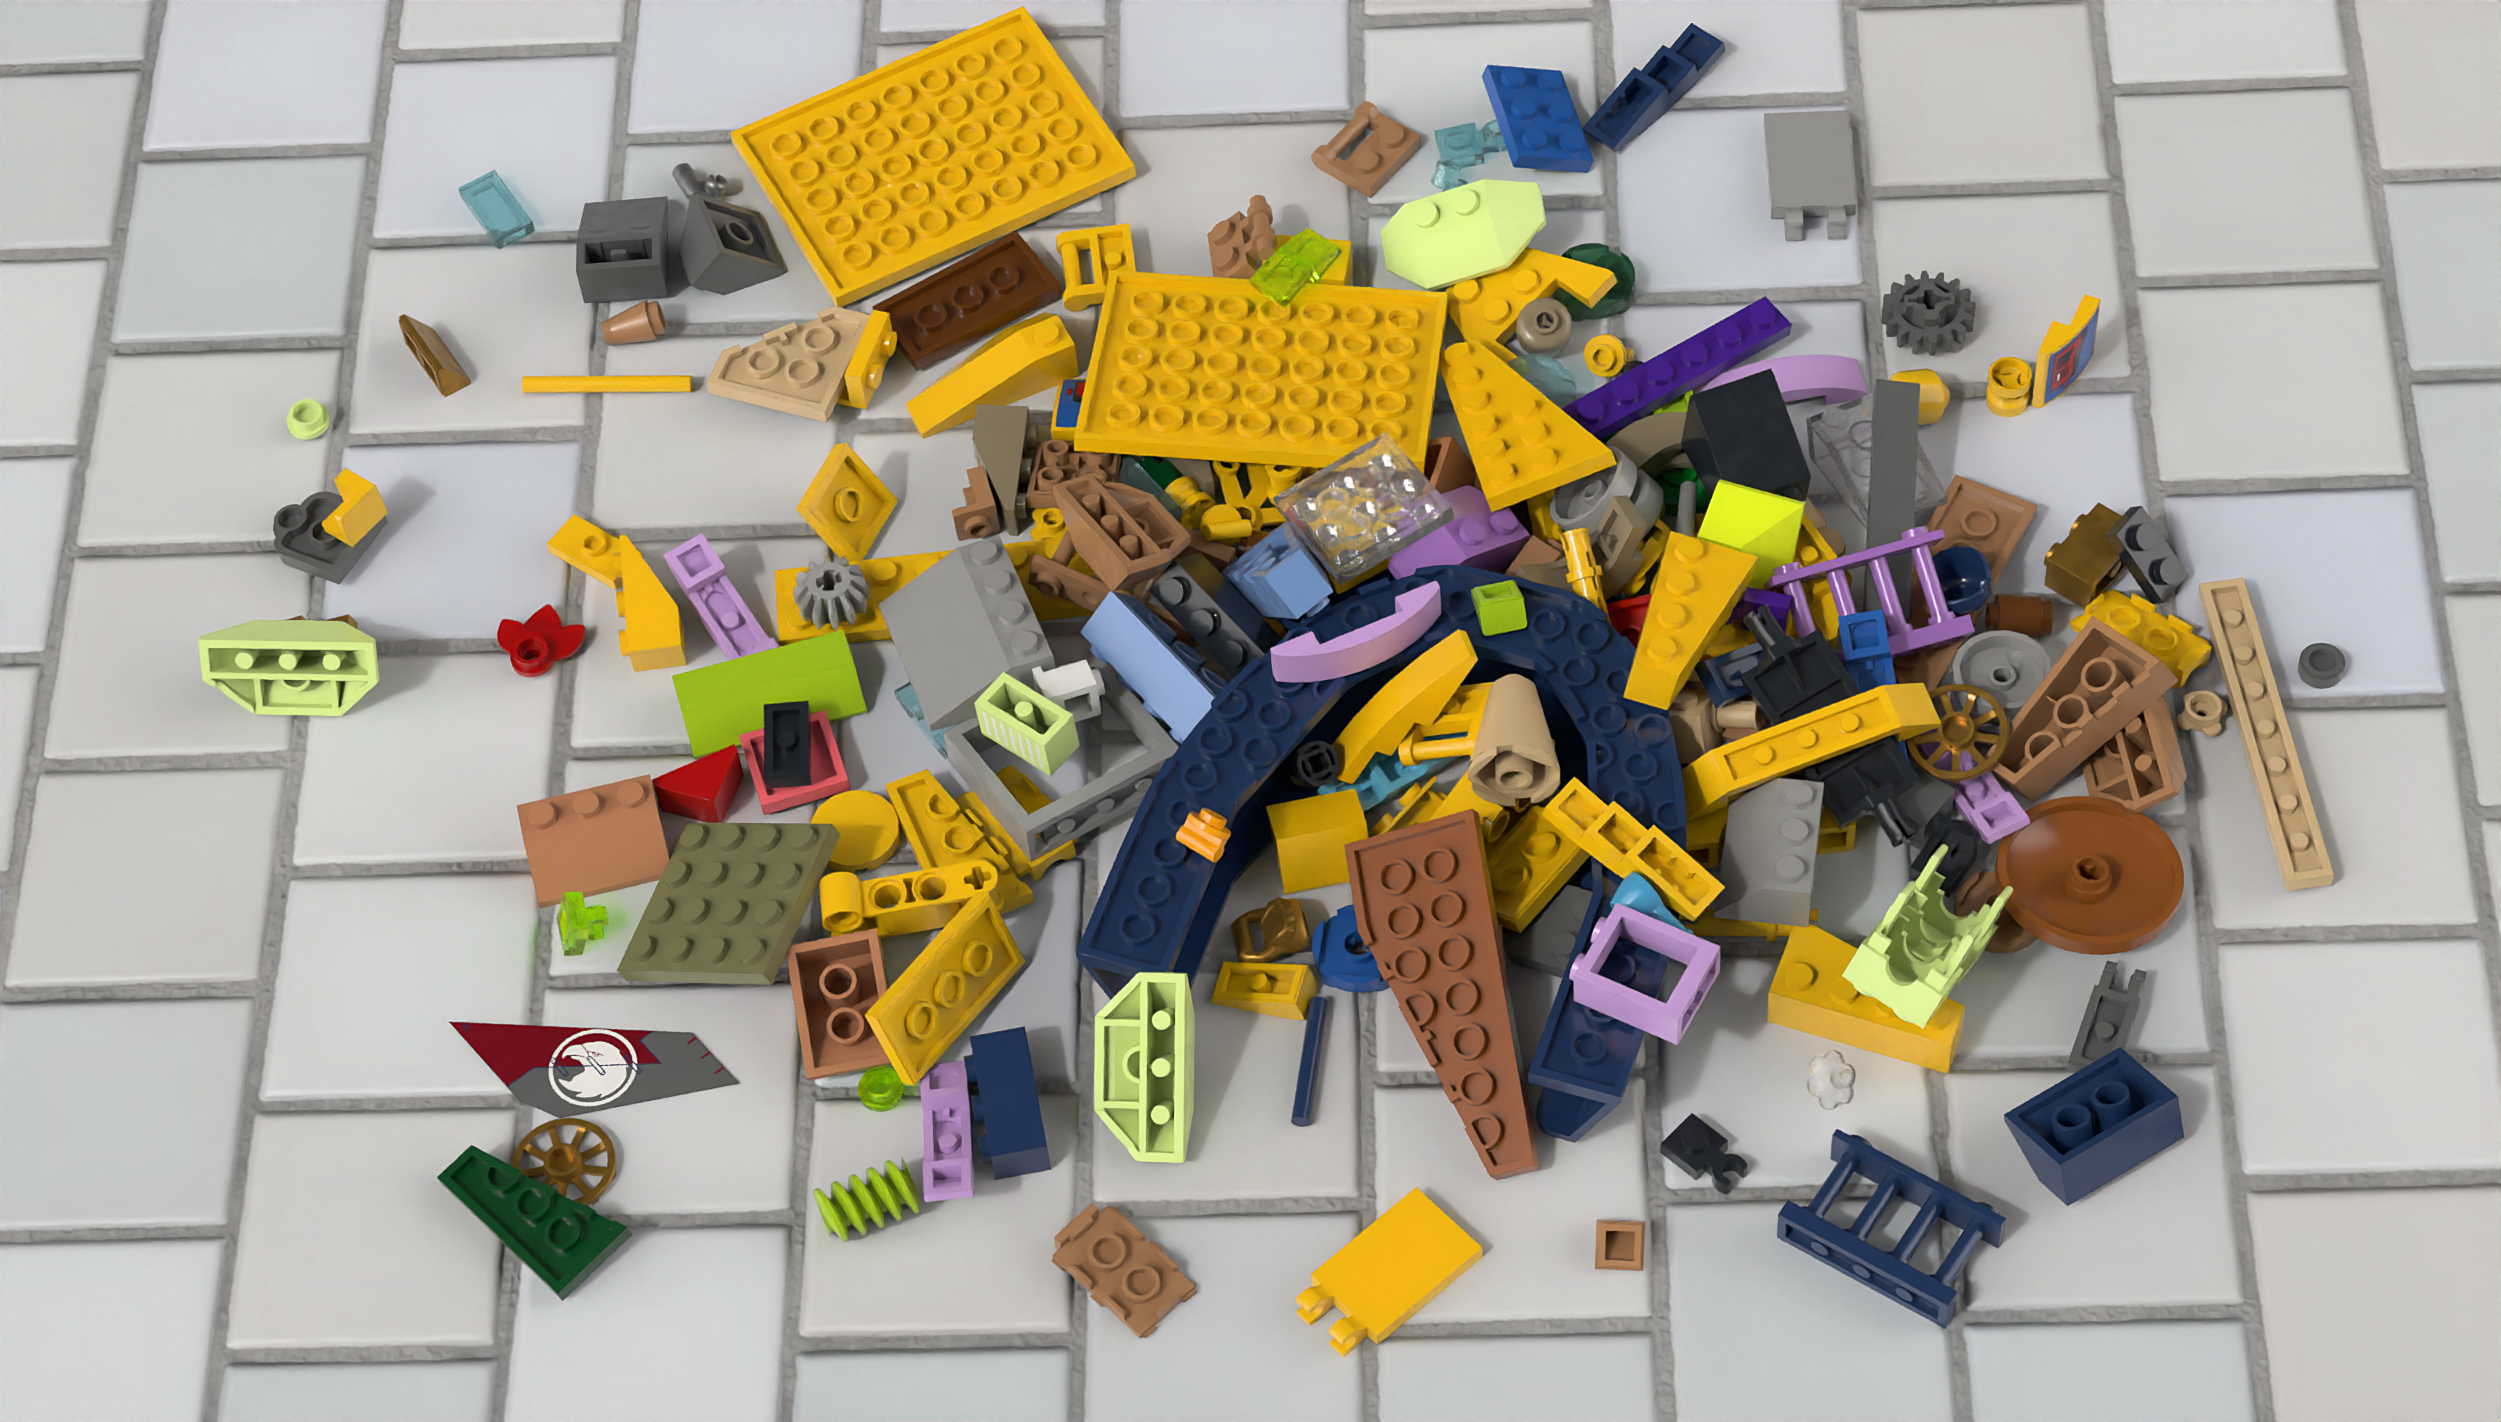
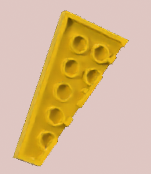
M1474 338L1463 343H1455L1441 351L1439 367L1491 512L1617 465L1614 455L1608 447L1477 339Z

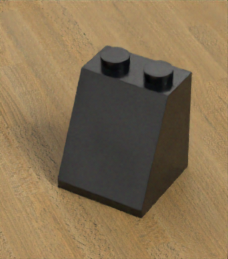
M1771 368L1690 395L1681 445L1710 499H1712L1716 485L1721 479L1801 502L1806 500L1811 474Z

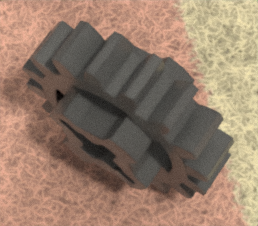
M1925 270L1921 272L1920 279L1917 280L1910 274H1906L1904 285L1893 282L1891 284V294H1884L1881 323L1886 325V336H1897V347L1899 348L1908 343L1911 344L1912 354L1916 355L1921 348H1927L1930 356H1935L1936 347L1941 346L1948 353L1951 352L1953 341L1964 344L1966 342V332L1973 331L1976 304L1970 301L1971 291L1969 289L1959 291L1960 280L1957 278L1949 283L1945 282L1943 272H1939L1936 278L1933 279L1929 278V274Z

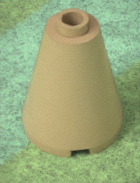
M1518 674L1505 675L1491 685L1468 766V781H1471L1472 790L1477 796L1491 803L1516 806V799L1531 797V804L1540 802L1552 795L1560 785V765L1535 684Z

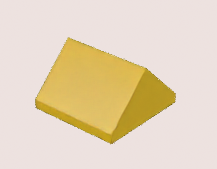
M1356 789L1266 806L1284 896L1350 883L1344 845L1369 838L1367 822Z

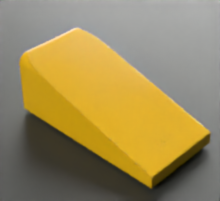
M1223 961L1211 1001L1217 1005L1285 1019L1307 1020L1309 1002L1312 997H1315L1318 984L1308 965Z

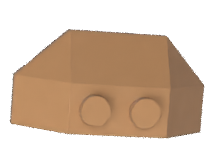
M1093 472L1053 485L1054 496L1075 550L1112 591L1129 589L1138 583L1153 579L1191 544V535L1150 493L1123 483L1106 482L1104 476Z
M2163 695L2081 763L2090 797L2112 800L2123 804L2125 809L2131 812L2139 813L2179 795L2187 773L2167 702Z

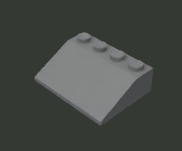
M1000 535L956 548L879 604L880 612L931 732L978 717L974 702L1003 672L1035 691L1032 668L1041 666L1043 672L1055 669L1053 653Z

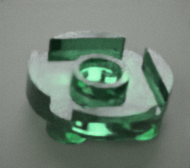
M1601 243L1576 245L1562 254V257L1608 269L1614 273L1617 283L1592 309L1559 287L1552 294V298L1567 308L1572 321L1604 319L1629 310L1631 298L1635 292V269L1631 260L1621 252L1620 257L1616 253L1610 252L1608 245Z

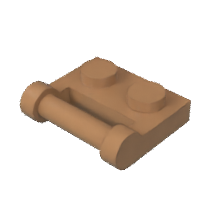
M1364 101L1354 111L1355 116L1327 145H1320L1312 153L1311 158L1316 167L1321 171L1372 198L1421 147V135L1381 114L1374 104ZM1366 128L1373 131L1345 161L1338 158Z

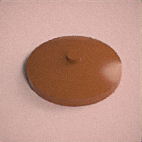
M2070 796L2052 799L2025 811L2031 824L2002 837L1995 863V881L1998 894L2000 895L2007 886H2011L2013 892L2004 905L2007 911L2025 930L2052 946L2089 955H2108L2130 951L2149 943L2159 936L2168 927L2177 912L2184 886V872L2176 847L2155 822L2140 812L2134 813L2125 809L2121 803L2089 796Z

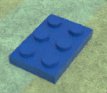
M1487 65L1482 74V79L1513 167L1588 173L1594 160L1562 71Z

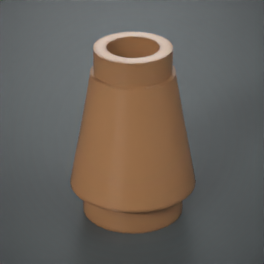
M644 300L601 323L604 337L609 346L659 340V335L667 333L665 316L658 301L648 303L647 300Z

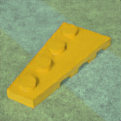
M928 769L885 784L888 798L895 809L901 827L921 870L970 861H986L996 868L999 876L998 886L1003 889L1006 898L1005 906L1000 914L1035 902L1033 891L1024 881L1021 882L1015 876L1009 863L1001 854L997 855L985 841L984 834L975 824H971L961 813L960 806ZM976 870L979 883L983 882L980 871ZM936 896L933 899L936 900L942 896Z

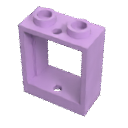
M1616 903L1608 918L1601 917L1598 920L1591 936V943L1593 944L1587 954L1580 953L1572 965L1569 978L1574 981V1001L1678 1045L1720 972V946ZM1619 936L1688 965L1667 1003H1663L1598 975Z

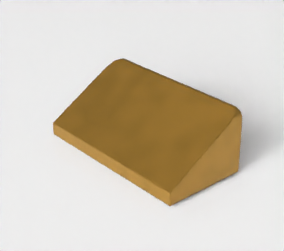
M405 314L399 316L400 320L398 321L406 346L442 396L447 397L471 384L468 375L433 328Z

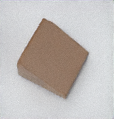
M1597 1219L1595 1269L1643 1271L1645 1221Z

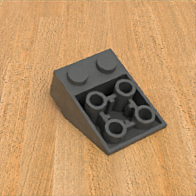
M667 196L585 203L576 240V274L584 303L668 297Z

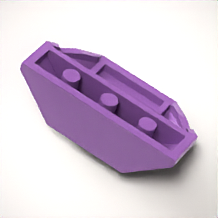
M1466 485L1406 506L1403 509L1388 569L1396 580L1413 575L1416 568L1434 565H1461L1497 572L1510 567L1531 536L1508 506L1491 512L1484 492Z

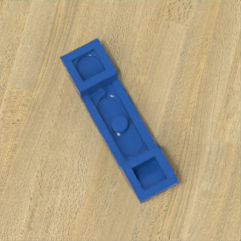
M1883 609L1839 616L1838 623L1847 672L1860 691L1864 693L1882 685L1896 684ZM1895 734L1890 735L1909 762L1906 741L1898 742Z

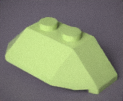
M1482 179L1405 203L1380 231L1386 269L1390 273L1424 290L1434 291L1509 268L1528 246L1536 232H1540L1547 224L1540 185L1537 182Z
M256 619L202 635L198 639L202 680L212 687L216 686L230 699L255 715L342 716L379 681L376 640L343 621Z
M1140 971L1095 1016L1094 1111L1125 1145L1136 1161L1185 1162L1194 1110L1195 1013L1187 973Z

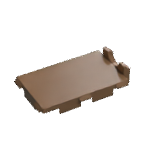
M1091 1203L1054 1237L1057 1251L1053 1254L1051 1261L1062 1271L1066 1270L1092 1294L1090 1297L1098 1305L1108 1308L1140 1339L1142 1337L1146 1339L1158 1328L1155 1325L1181 1301L1186 1302L1197 1292L1195 1285L1179 1271V1266L1165 1255L1153 1241L1147 1242L1145 1235L1131 1224L1113 1205L1110 1207L1106 1206L1099 1212V1209Z

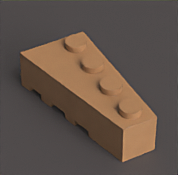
M2092 616L2009 724L2008 746H2006L1999 761L1992 767L1993 770L1991 772L2008 787L2030 802L2035 803L2179 680L2160 659ZM1994 744L1991 747V749L1987 752V754L1984 756L1986 760L1994 752L1997 746L1996 744Z

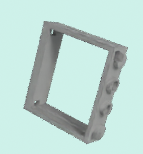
M1094 655L1089 656L1086 660L1091 670L1098 668L1105 687V694L1102 696L1147 747L1149 752L1028 815L980 757L979 753L998 743L981 733L978 717L958 723L943 732L950 764L1031 862L1140 805L1167 758L1171 759L1179 748L1134 694L1117 680V675L1108 664L1102 662Z

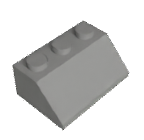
M1776 778L1730 801L1719 882L1725 888L1717 896L1715 918L1809 927L1822 818L1824 783Z

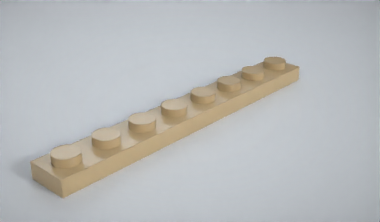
M2244 577L2200 583L2198 596L2285 890L2293 891L2332 885L2333 870Z

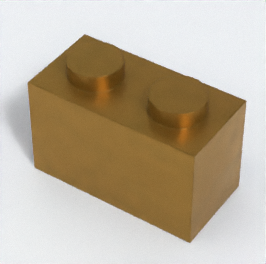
M2099 502L2087 515H2079L2070 529L2069 536L2062 543H2054L2044 558V565L2047 566L2044 585L2083 609L2101 593H2105L2127 569L2105 537L2122 515Z

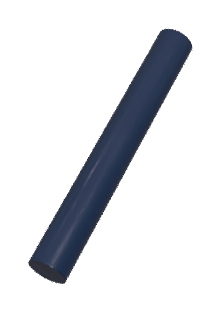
M1318 996L1312 997L1309 1002L1291 1123L1299 1127H1306L1310 1124L1328 1001Z

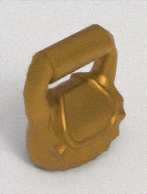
M1277 897L1275 900L1269 901L1266 907L1250 910L1236 918L1231 924L1238 960L1244 963H1266L1282 954L1303 951L1312 943L1303 907L1296 898L1284 899ZM1260 922L1266 947L1259 952H1255L1249 924Z

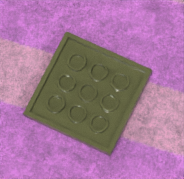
M686 823L672 852L670 861L662 873L617 971L626 981L772 985L840 837L839 832L832 824Z

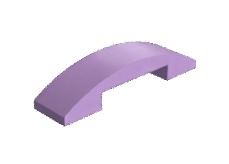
M1798 355L1760 361L1724 372L1692 389L1693 394L1771 368L1784 402L1822 396L1826 406L1868 397L1857 359L1835 355Z
M702 533L664 554V558L683 593L727 660L779 647L773 637L769 639L725 574L724 564Z
M1433 581L1395 597V614L1325 643L1319 644L1311 631L1270 648L1274 678L1280 682L1323 681L1357 673L1386 661L1419 639L1441 615L1439 584L1437 581Z
M1937 728L1929 730L1919 735L1936 733ZM1940 742L1918 745L1926 760L1940 746ZM1947 751L1933 767L1952 772V752ZM1967 751L1961 752L1960 771L1970 770L1979 766ZM1985 772L1976 778L1960 781V783L1941 780L1956 789L1955 807L1969 826L1988 844L2031 824L2028 815L2011 792L2006 793L1991 772L1987 774Z
M965 1062L936 1063L920 1079L924 1126L925 1162H923V1189L925 1202L973 1197L974 1190L972 1120Z

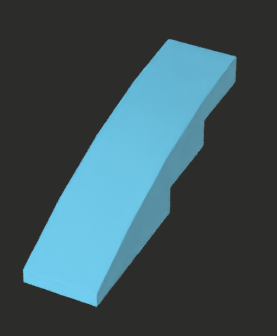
M1468 732L1425 736L1423 742L1467 737ZM1399 746L1392 756L1376 751L1353 785L1340 781L1335 777L1330 783L1320 786L1317 791L1320 795L1356 789L1365 815L1410 789L1415 782L1420 783L1461 756L1423 760L1420 765L1404 766L1399 759Z

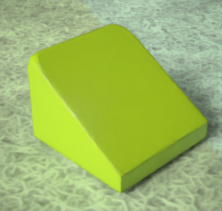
M1509 580L1471 589V596L1484 635L1490 636L1524 629L1527 626L1524 598L1515 581Z

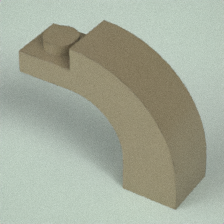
M1666 412L1642 418L1626 426L1606 442L1607 446H1616L1633 461L1637 469L1644 470L1652 478L1675 468H1693L1681 445L1687 412Z
M1628 495L1612 497L1600 522L1590 537L1596 566H1601L1603 573L1599 578L1605 601L1618 592L1632 578L1645 559L1638 545L1648 525ZM1566 557L1550 563L1520 565L1514 576L1574 593L1572 584H1568L1566 574L1569 573Z

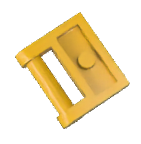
M1129 223L1066 231L1056 237V248L1058 254L1062 256L1066 289L1063 292V303L1068 311L1078 312L1086 309L1088 305L1103 303L1110 270L1136 272ZM1090 249L1095 283L1082 285L1078 254L1081 250Z
M1494 682L1459 686L1431 727L1414 723L1399 744L1398 755L1401 763L1404 766L1420 765L1423 760L1463 755H1470L1471 757L1489 691ZM1468 732L1467 737L1423 742L1425 736Z

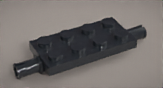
M1768 605L1758 607L1759 613L1757 615L1753 610L1743 619L1744 624L1748 626L1764 650V653L1762 655L1763 660L1757 666L1743 673L1740 681L1771 727L1862 693L1819 629L1804 638L1794 639L1792 636L1787 637L1770 612ZM1891 736L1800 769L1807 781L1824 783L1823 806L1839 830L1865 815L1873 814L1890 839L1893 847L1903 844V838L1908 841L1918 833L1917 828L1913 826L1896 798L1901 793L1918 784L1919 777Z

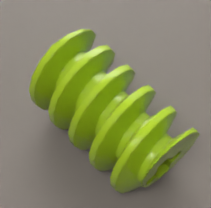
M903 1157L902 1170L891 1160L884 1162V1177L875 1168H867L866 1184L857 1175H850L848 1177V1191L838 1181L832 1182L830 1198L820 1188L813 1190L819 1213L830 1238L831 1233L835 1232L844 1242L849 1241L850 1225H853L861 1235L867 1234L866 1219L871 1218L879 1228L885 1227L884 1212L889 1211L897 1221L902 1220V1205L907 1204L915 1214L920 1213L918 1193Z

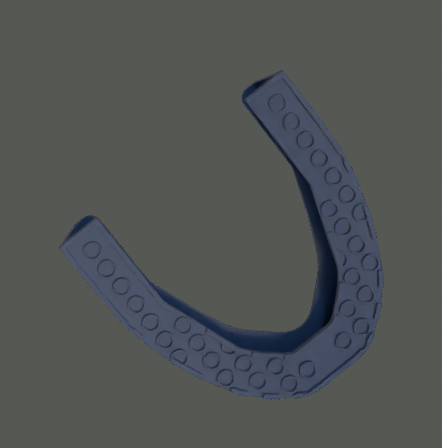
M1434 565L1416 568L1413 575L1389 582L1388 578H1384L1357 588L1356 595L1333 606L1328 603L1322 610L1311 617L1306 615L1301 618L1302 624L1290 630L1284 639L1275 646L1311 631L1319 644L1325 643L1395 614V597L1433 581H1437L1440 586L1441 615L1419 639L1386 661L1339 678L1313 682L1276 681L1273 676L1271 651H1268L1261 659L1257 660L1254 658L1212 700L1211 709L1193 728L1171 759L1167 758L1143 797L1076 951L1078 960L1110 1000L1140 971L1187 973L1191 991L1234 883L1273 842L1266 806L1314 797L1319 794L1317 790L1320 786L1300 790L1289 785L1283 777L1282 762L1298 745L1316 740L1332 745L1353 717L1384 685L1420 655L1458 629L1467 633L1478 658L1460 686L1495 682L1509 674L1521 675L1535 684L1551 739L1555 740V752L1561 772L1560 785L1558 786L1560 791L1575 777L1607 806L1615 801L1647 830L1655 825L1687 853L1685 793L1669 709L1664 710L1623 698L1636 648L1626 636L1622 637L1609 623L1606 613L1592 602L1575 593L1545 584L1461 565ZM1509 580L1515 581L1524 598L1527 626L1524 629L1490 636L1484 635L1471 596V589ZM1202 808H1206L1227 819L1224 827L1231 831V835L1224 846L1223 855L1216 863L1176 840V834L1180 827L1185 824L1189 812L1200 814ZM1592 855L1588 857L1578 870L1581 889L1591 891L1593 895L1528 1073L1529 1083L1543 1086L1536 1108L1538 1127L1545 1134L1574 1143L1622 1102L1646 1032L1574 1001V981L1569 978L1572 965L1580 953L1587 954L1593 944L1591 943L1593 930L1601 917L1608 918L1612 911L1610 902L1620 883L1624 880ZM1665 906L1670 911V913L1679 921L1680 914L1672 910L1671 908ZM1619 936L1598 975L1657 1000L1670 957Z

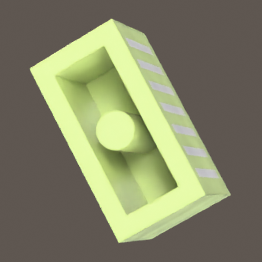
M1004 672L974 702L983 735L1050 776L1080 746L1073 714Z

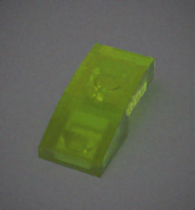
M1308 227L1280 247L1256 271L1249 281L1254 289L1283 308H1286L1308 280L1315 284L1342 251L1338 246Z

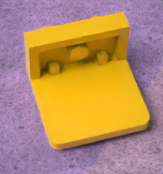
M877 310L872 311L844 374L846 385L837 404L867 410L875 389L881 383L882 374L889 357L893 355L896 348L897 334L892 331L889 313Z

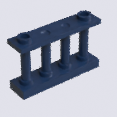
M1836 1129L1832 1135L1830 1159L1837 1162V1164L1808 1206L1800 1207L1787 1200L1778 1214L1777 1238L1946 1329L1956 1312L1958 1291L1952 1289V1283L1981 1240L1996 1248L2000 1247L2004 1238L2006 1218L2001 1216L1991 1205L1985 1202H1975L1873 1148L1871 1143L1865 1138L1854 1134L1849 1135ZM1855 1172L1879 1186L1851 1228L1841 1229L1826 1221L1824 1216ZM1897 1194L1921 1207V1209L1893 1251L1884 1252L1867 1243L1866 1239ZM1938 1217L1964 1231L1936 1273L1926 1275L1910 1266L1908 1262Z

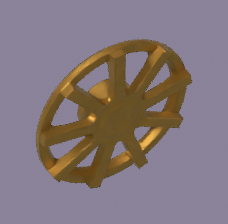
M1949 684L1930 691L1928 694L1931 700L1937 696L1940 697L1946 715L1940 719L1941 726L1937 727L1936 733L1914 736L1905 740L1909 754L1916 765L1925 774H1929L1937 779L1952 781V783L1970 780L1993 770L1992 767L2002 757L2009 742L2008 720L2000 703L1987 691L1968 684ZM1947 692H1969L1962 712L1953 711ZM1980 696L1993 709L1972 720L1969 716L1977 697ZM1999 718L2000 735L1979 733L1977 731V728ZM1940 742V746L1927 760L1921 757L1915 747L1916 745ZM1983 742L1996 744L1997 746L1986 760L1974 747L1973 743ZM1947 751L1952 752V772L1933 767ZM1967 751L1979 766L1970 770L1960 771L1961 752Z
M576 1118L555 1119L533 1129L519 1143L511 1162V1166L520 1170L523 1175L529 1178L546 1176L543 1183L550 1187L558 1184V1193L565 1197L567 1196L568 1184H574L584 1196L572 1201L576 1203L581 1202L586 1206L590 1203L594 1205L599 1201L598 1198L606 1191L617 1173L616 1152L609 1136L597 1125ZM557 1126H578L571 1144L560 1142L556 1130ZM548 1130L553 1146L547 1152L530 1144V1141L537 1135ZM588 1130L595 1133L601 1139V1142L582 1153L579 1152L578 1149ZM607 1151V1167L591 1166L584 1163ZM523 1152L543 1161L544 1164L541 1167L519 1169L520 1158ZM583 1174L601 1176L602 1179L591 1190L580 1176Z

